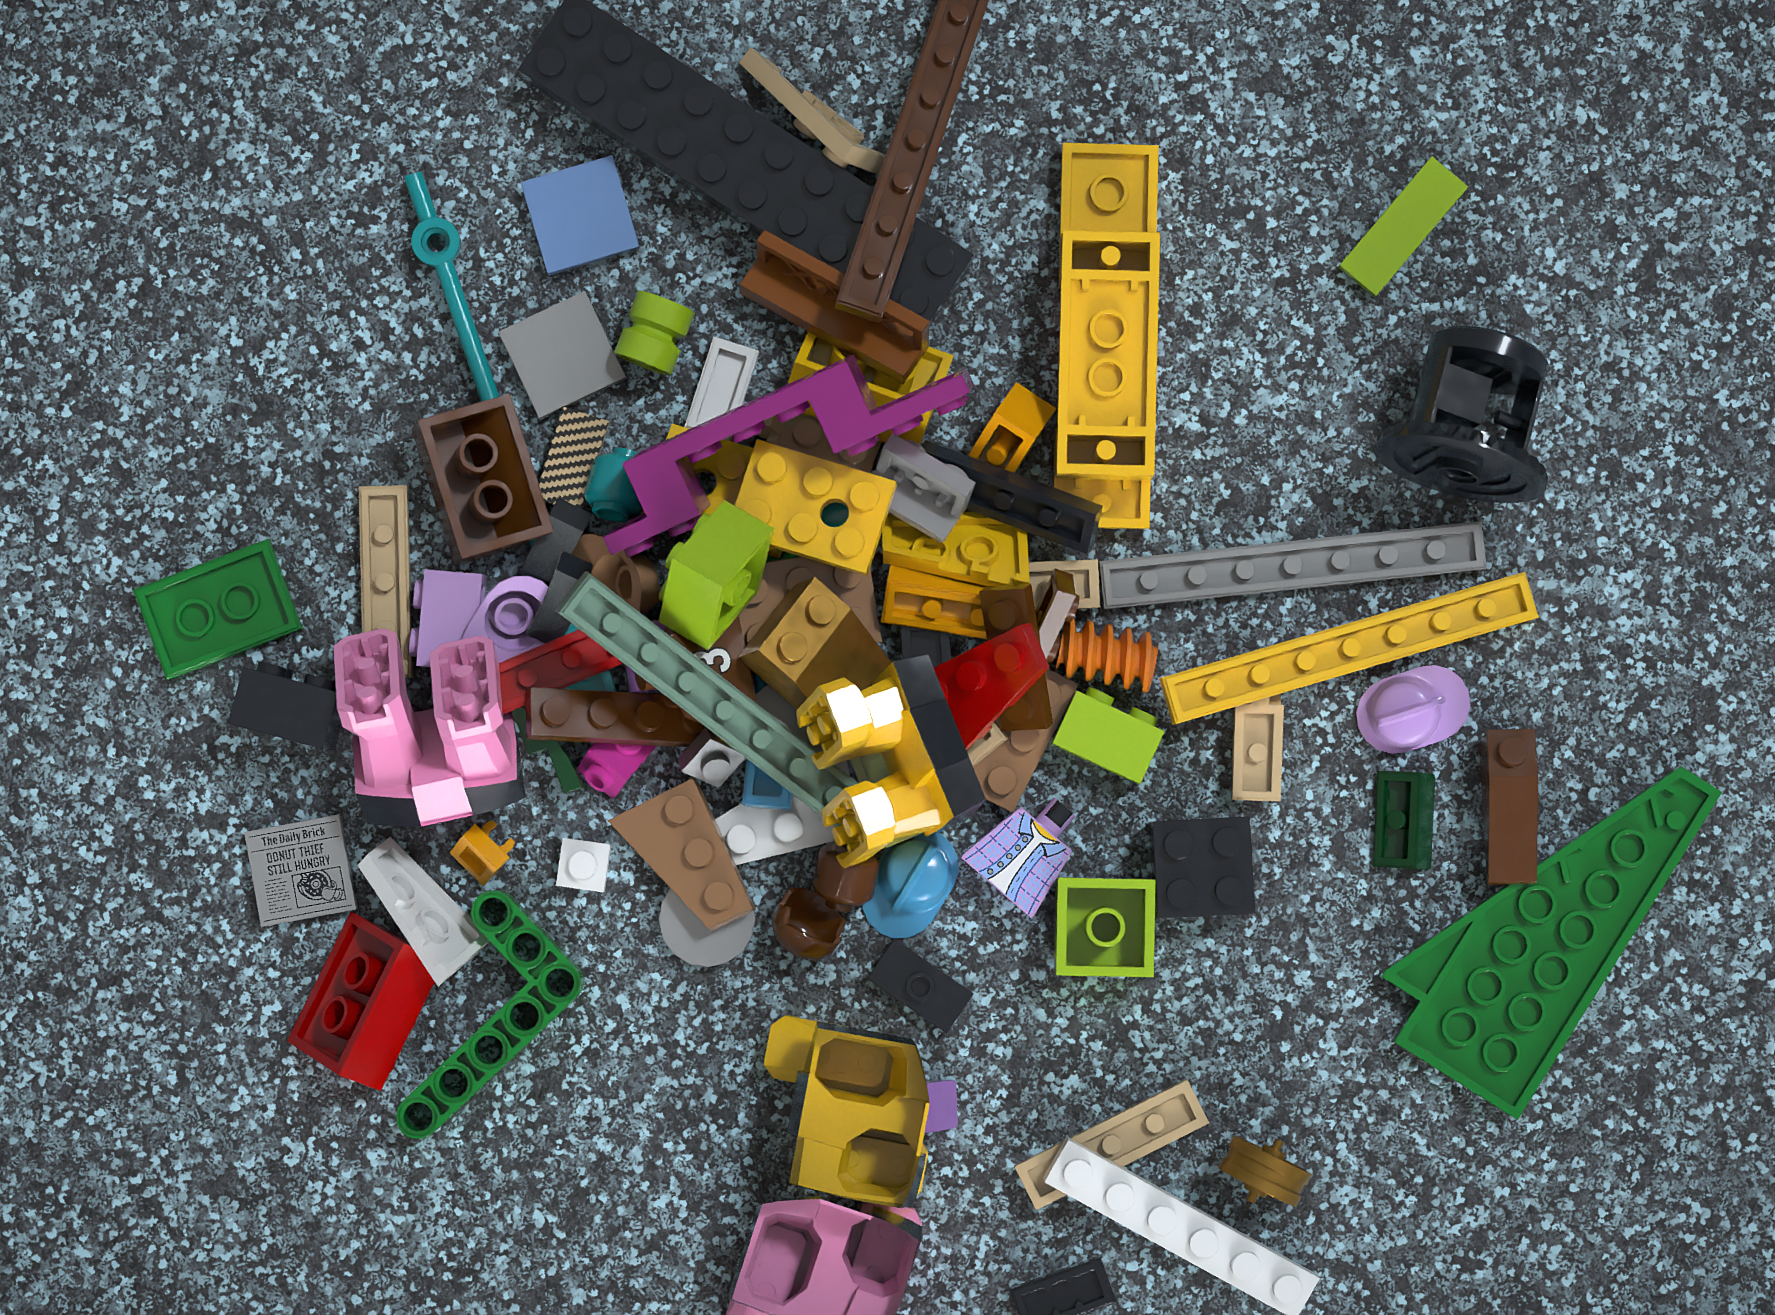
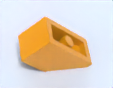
M1016 382L991 417L968 456L1015 473L1056 408Z

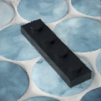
M927 440L921 445L927 454L945 465L957 466L966 473L969 479L976 482L966 508L967 510L1088 554L1094 546L1103 508L1102 505Z

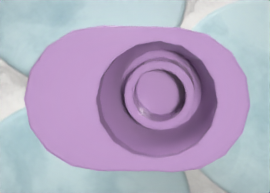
M512 576L500 581L483 599L468 623L462 639L475 636L492 639L499 663L545 644L528 636L526 632L539 610L548 586L543 581L531 576Z
M1430 665L1384 678L1369 686L1358 704L1356 712L1358 728L1364 739L1377 750L1391 754L1415 750L1445 740L1459 731L1466 722L1470 710L1469 691L1463 680L1448 668Z

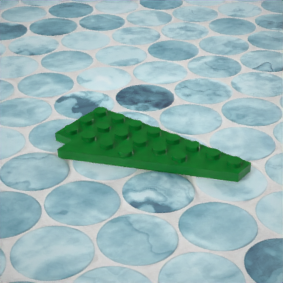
M1682 766L1676 767L1537 863L1536 884H1507L1385 968L1380 977L1418 1000L1392 1041L1518 1120L1722 792Z

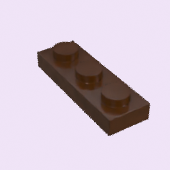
M1031 583L986 586L979 591L987 641L1019 625L1031 622L1040 643ZM1045 673L1013 706L1008 707L999 716L1001 731L1047 729L1053 724Z

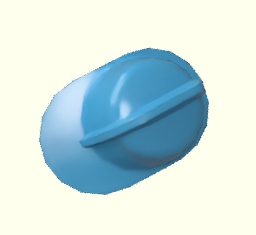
M921 833L888 847L879 860L873 897L869 902L862 905L868 923L880 934L891 938H910L922 932L935 918L954 887L959 873L958 856L953 845L942 834L936 833L926 837L924 833Z

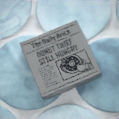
M341 815L244 832L261 927L358 909Z

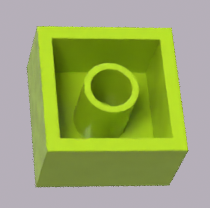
M725 500L711 515L704 513L697 521L688 541L685 544L678 542L667 557L665 567L669 569V574L658 597L659 600L663 601L658 622L709 650L758 594L774 528Z
M1057 877L1055 880L1054 974L1061 976L1154 977L1156 880L1141 878Z

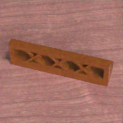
M764 230L757 239V260L739 284L740 294L849 355L854 354L858 360L904 384L929 348L930 321L891 299L888 300L881 324L835 309V303L845 274Z

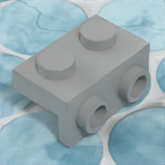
M893 433L883 446L877 468L873 473L874 475L894 480L897 483L889 513L941 543L946 540L966 510L976 483L969 479L966 473L957 466L945 465L927 454L925 449L918 443L908 439L903 440L898 436H894Z

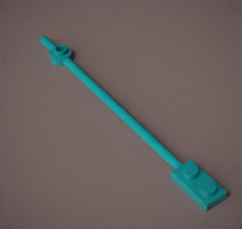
M420 171L404 177L419 220V224L414 229L411 238L412 249L421 262L436 269L481 402L500 397L453 263L461 250L460 235L452 223L437 216L423 173ZM442 236L445 238L446 245L442 251L433 252L429 249V242L433 237ZM535 540L530 541L531 548ZM571 623L565 635L578 630V628ZM610 670L565 688L617 692Z

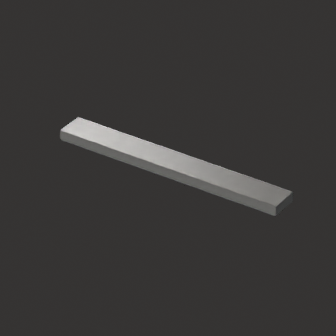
M1482 521L1099 561L1104 610L1487 569Z

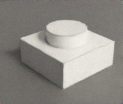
M563 838L556 886L605 892L612 844Z

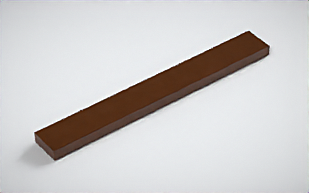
M938 0L835 303V309L881 324L989 0Z

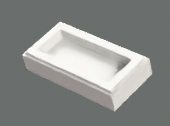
M713 336L684 426L685 428L691 429L743 405L760 353L758 350ZM729 436V437L724 438V439H725V440H728V441H731V440H732V436Z

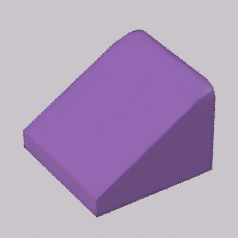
M926 1081L930 1105L924 1133L957 1127V1089L955 1081Z

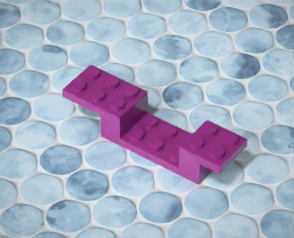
M854 354L642 450L623 462L622 465L645 513L614 527L603 537L611 555L624 550L628 558L652 547L653 543L660 540L657 534L668 530L672 538L694 528L702 516L701 513L711 504L692 463L716 453L718 449L723 447L720 440L732 436L734 442L738 443L762 432V429L767 427L764 420L776 415L779 423L787 421L806 412V409L811 407L808 402L810 400L834 454L846 449L849 457L875 446V442L879 441L877 435L891 429L893 435L897 436L921 425L920 422L924 420L922 414L936 408L938 415L941 416L965 405V401L968 400L966 394L970 393L974 386L972 378L965 367L878 407Z

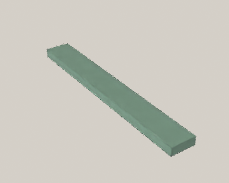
M587 571L583 573L556 608V612L821 817V809L844 788L858 784V782L836 765L819 770L811 759L812 754L818 753L817 750ZM839 822V823H836V824L833 825V826H834V827L839 826V825H840V822Z

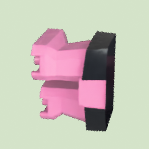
M384 628L346 636L334 645L337 710L342 726L355 734L353 736L355 794L368 824L382 826H426L489 812L525 798L523 769L513 713L511 711L503 715L499 660L492 639L475 636L443 643L430 653L434 709L418 712L413 711L407 696L402 651L396 632Z
M822 1196L792 1198L757 1205L728 1294L730 1303L726 1315H897L921 1243L922 1221L916 1209L913 1207L896 1208L864 1202L859 1212L823 1200Z

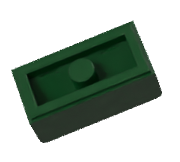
M1377 771L1373 867L1427 870L1431 868L1435 775L1433 773Z

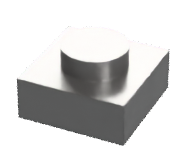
M705 727L680 755L678 762L681 772L719 788L746 758Z

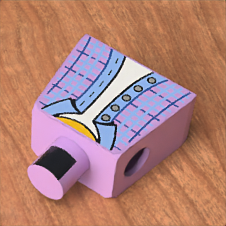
M1055 798L1049 802L1036 819L1022 807H1019L966 850L961 858L1031 918L1038 910L1072 853V850L1061 842L1058 836L1076 816Z

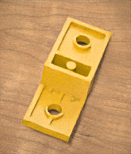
M671 424L667 439L689 428ZM722 439L720 442L723 447L718 449L716 453L692 463L696 474L709 472L716 477V487L711 494L707 495L711 505L701 515L704 513L711 515L725 500L774 528L768 551L769 556L780 559L782 552L785 551L868 576L897 487L896 481L759 439L756 440L754 448ZM834 502L842 503L849 509L847 521L839 527H829L822 522L821 518L823 509Z

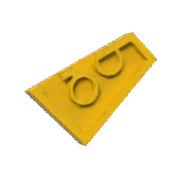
M971 511L962 514L946 540L941 543L893 514L887 515L882 530L883 563L985 586L1030 584L1026 531Z

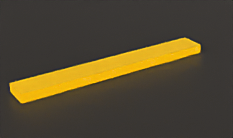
M1522 572L1159 678L1172 724L1175 725L1539 618L1526 573Z

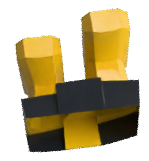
M928 654L893 661L872 682V686L862 691H859L855 684L844 677L820 685L796 711L799 728L814 724L807 727V735L813 746L822 744L823 751L811 755L813 763L819 770L855 757L881 753L890 776L876 783L864 781L844 788L821 809L824 828L840 822L839 826L832 828V834L838 846L847 844L848 851L836 856L844 869L868 860L891 843L893 839L923 832L928 837L960 826L974 815L986 800Z
M786 1014L772 1023L763 1065L774 1079L796 1083L787 1133L797 1138L789 1183L843 1198L896 1208L912 1206L917 1194L922 1189L928 1157V1149L923 1144V1137L930 1105L922 1060L913 1039Z

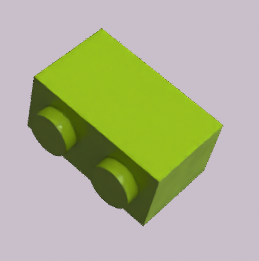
M1091 687L1087 688L1085 694L1075 691L1051 745L1137 785L1141 784L1165 732L1155 727L1158 718L1135 707L1131 708L1129 714L1111 706L1115 698Z

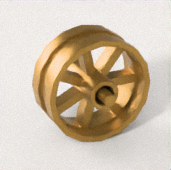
M1233 1135L1228 1145L1230 1149L1226 1157H1222L1218 1166L1223 1172L1245 1183L1243 1188L1249 1190L1246 1200L1251 1203H1255L1258 1195L1266 1198L1268 1194L1282 1202L1297 1207L1301 1199L1300 1193L1312 1176L1310 1172L1285 1159L1287 1154L1280 1151L1284 1142L1276 1138L1272 1146L1264 1144L1262 1148Z

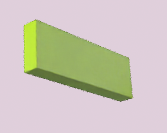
M1432 156L1338 268L1375 298L1466 191L1468 186Z

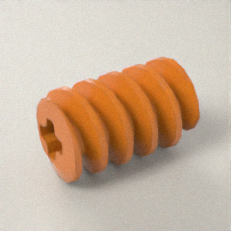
M1073 618L1071 622L1065 621L1063 624L1055 671L1060 663H1064L1066 677L1072 679L1080 666L1084 669L1085 681L1091 682L1097 671L1101 670L1104 685L1107 686L1111 685L1117 674H1121L1123 688L1128 690L1137 677L1141 680L1142 692L1148 693L1155 670L1159 642L1153 647L1150 632L1143 631L1137 643H1134L1132 630L1127 627L1123 629L1118 639H1115L1111 624H1105L1099 636H1096L1094 623L1090 620H1087L1080 632H1077L1075 619Z

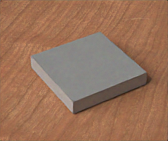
M585 291L498 331L540 420L562 410L563 407H568L627 379Z

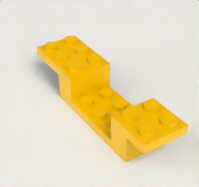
M1062 143L1058 289H1061L1058 412L1054 444L1053 487L1102 505L1098 528L1148 530L1150 528L1151 479L1154 477L1160 260V232H1157L1159 145Z

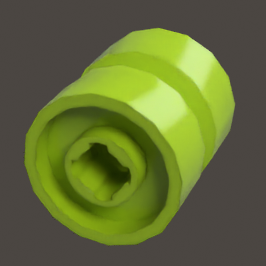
M638 290L628 317L633 322V326L623 328L614 355L645 369L671 376L680 354V350L675 345L676 340L686 338L695 312L669 299Z

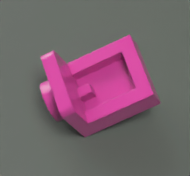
M594 743L577 769L584 775L591 787L597 791L605 792L611 798H615L630 777L657 746Z

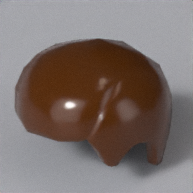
M805 887L790 888L785 893L774 910L772 927L777 941L785 950L797 958L817 961L832 955L833 951L842 941L840 934L846 921L839 911L830 909L825 905V899L818 896L815 891Z

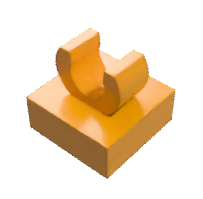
M494 820L485 823L481 829L474 824L450 851V854L483 887L500 871L510 858L508 853L515 844V841L510 838L504 845L498 846L489 837V834L497 825Z

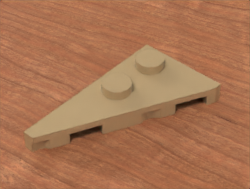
M749 48L739 63L796 117L793 124L799 131L811 139L816 140L818 138L826 145L822 152L840 167L846 168L848 164L878 175L880 174L886 154L860 145L864 139V133L843 119L837 112L807 89L801 94L780 74L783 70L755 49Z

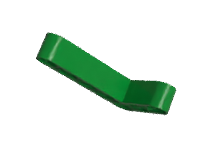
M492 890L479 895L472 904L471 916L476 927L528 983L402 1101L397 1108L396 1122L400 1131L407 1137L414 1139L426 1138L438 1130L564 1011L583 990L585 980L580 967L524 907L506 891ZM491 898H498L507 906V918L498 926L489 924L483 917V906ZM524 933L533 934L540 941V954L531 961L522 959L516 952V941ZM558 968L566 969L573 976L574 986L568 995H557L550 989L548 980L553 970ZM529 1002L536 1007L539 1018L535 1027L525 1029L517 1025L513 1016L517 1004ZM491 1035L501 1041L503 1044V1054L499 1061L489 1062L481 1057L478 1046L482 1037ZM449 1069H458L466 1075L468 1086L464 1094L453 1095L444 1087V1075ZM413 1103H424L432 1111L433 1118L428 1128L421 1129L411 1124L408 1111Z

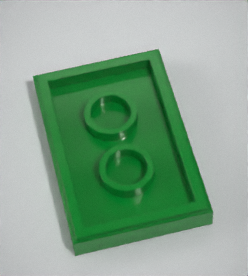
M270 539L263 540L133 590L166 680L177 678L304 629Z

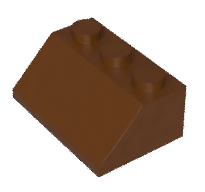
M510 394L417 420L411 430L454 566L504 552L554 532Z

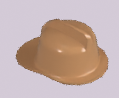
M593 533L580 537L572 555L593 565L592 576L642 615L647 613L655 603L661 601L658 597L662 587L658 583L655 566L648 557L638 553L627 558L624 550L611 555L603 536Z

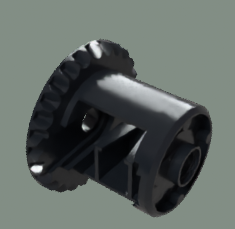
M1452 326L1439 330L1430 337L1409 422L1406 425L1397 423L1393 427L1389 426L1377 436L1374 446L1376 458L1386 468L1404 479L1420 486L1461 498L1495 503H1519L1539 498L1546 491L1548 475L1544 465L1538 461L1537 457L1529 455L1527 451L1549 368L1547 359L1531 343L1498 330L1476 326ZM1489 393L1515 395L1511 414L1498 410L1494 416V424L1507 428L1504 439L1474 429L1482 424Z

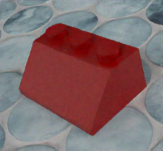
M350 912L287 1042L337 1075L381 1091L395 1066L396 1059L410 1031L414 1027L435 981L405 937L359 914Z

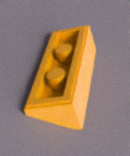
M891 565L887 579L881 622L987 639L979 591L986 586Z

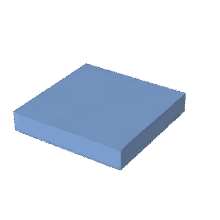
M613 155L521 182L549 276L640 249Z

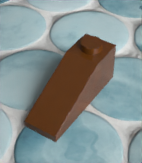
M1535 729L1486 730L1479 743L1487 885L1536 884L1538 767Z

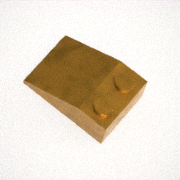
M816 577L792 587L738 657L796 710L818 686L843 677L855 684L859 691H862L872 686V682L892 663L852 609Z

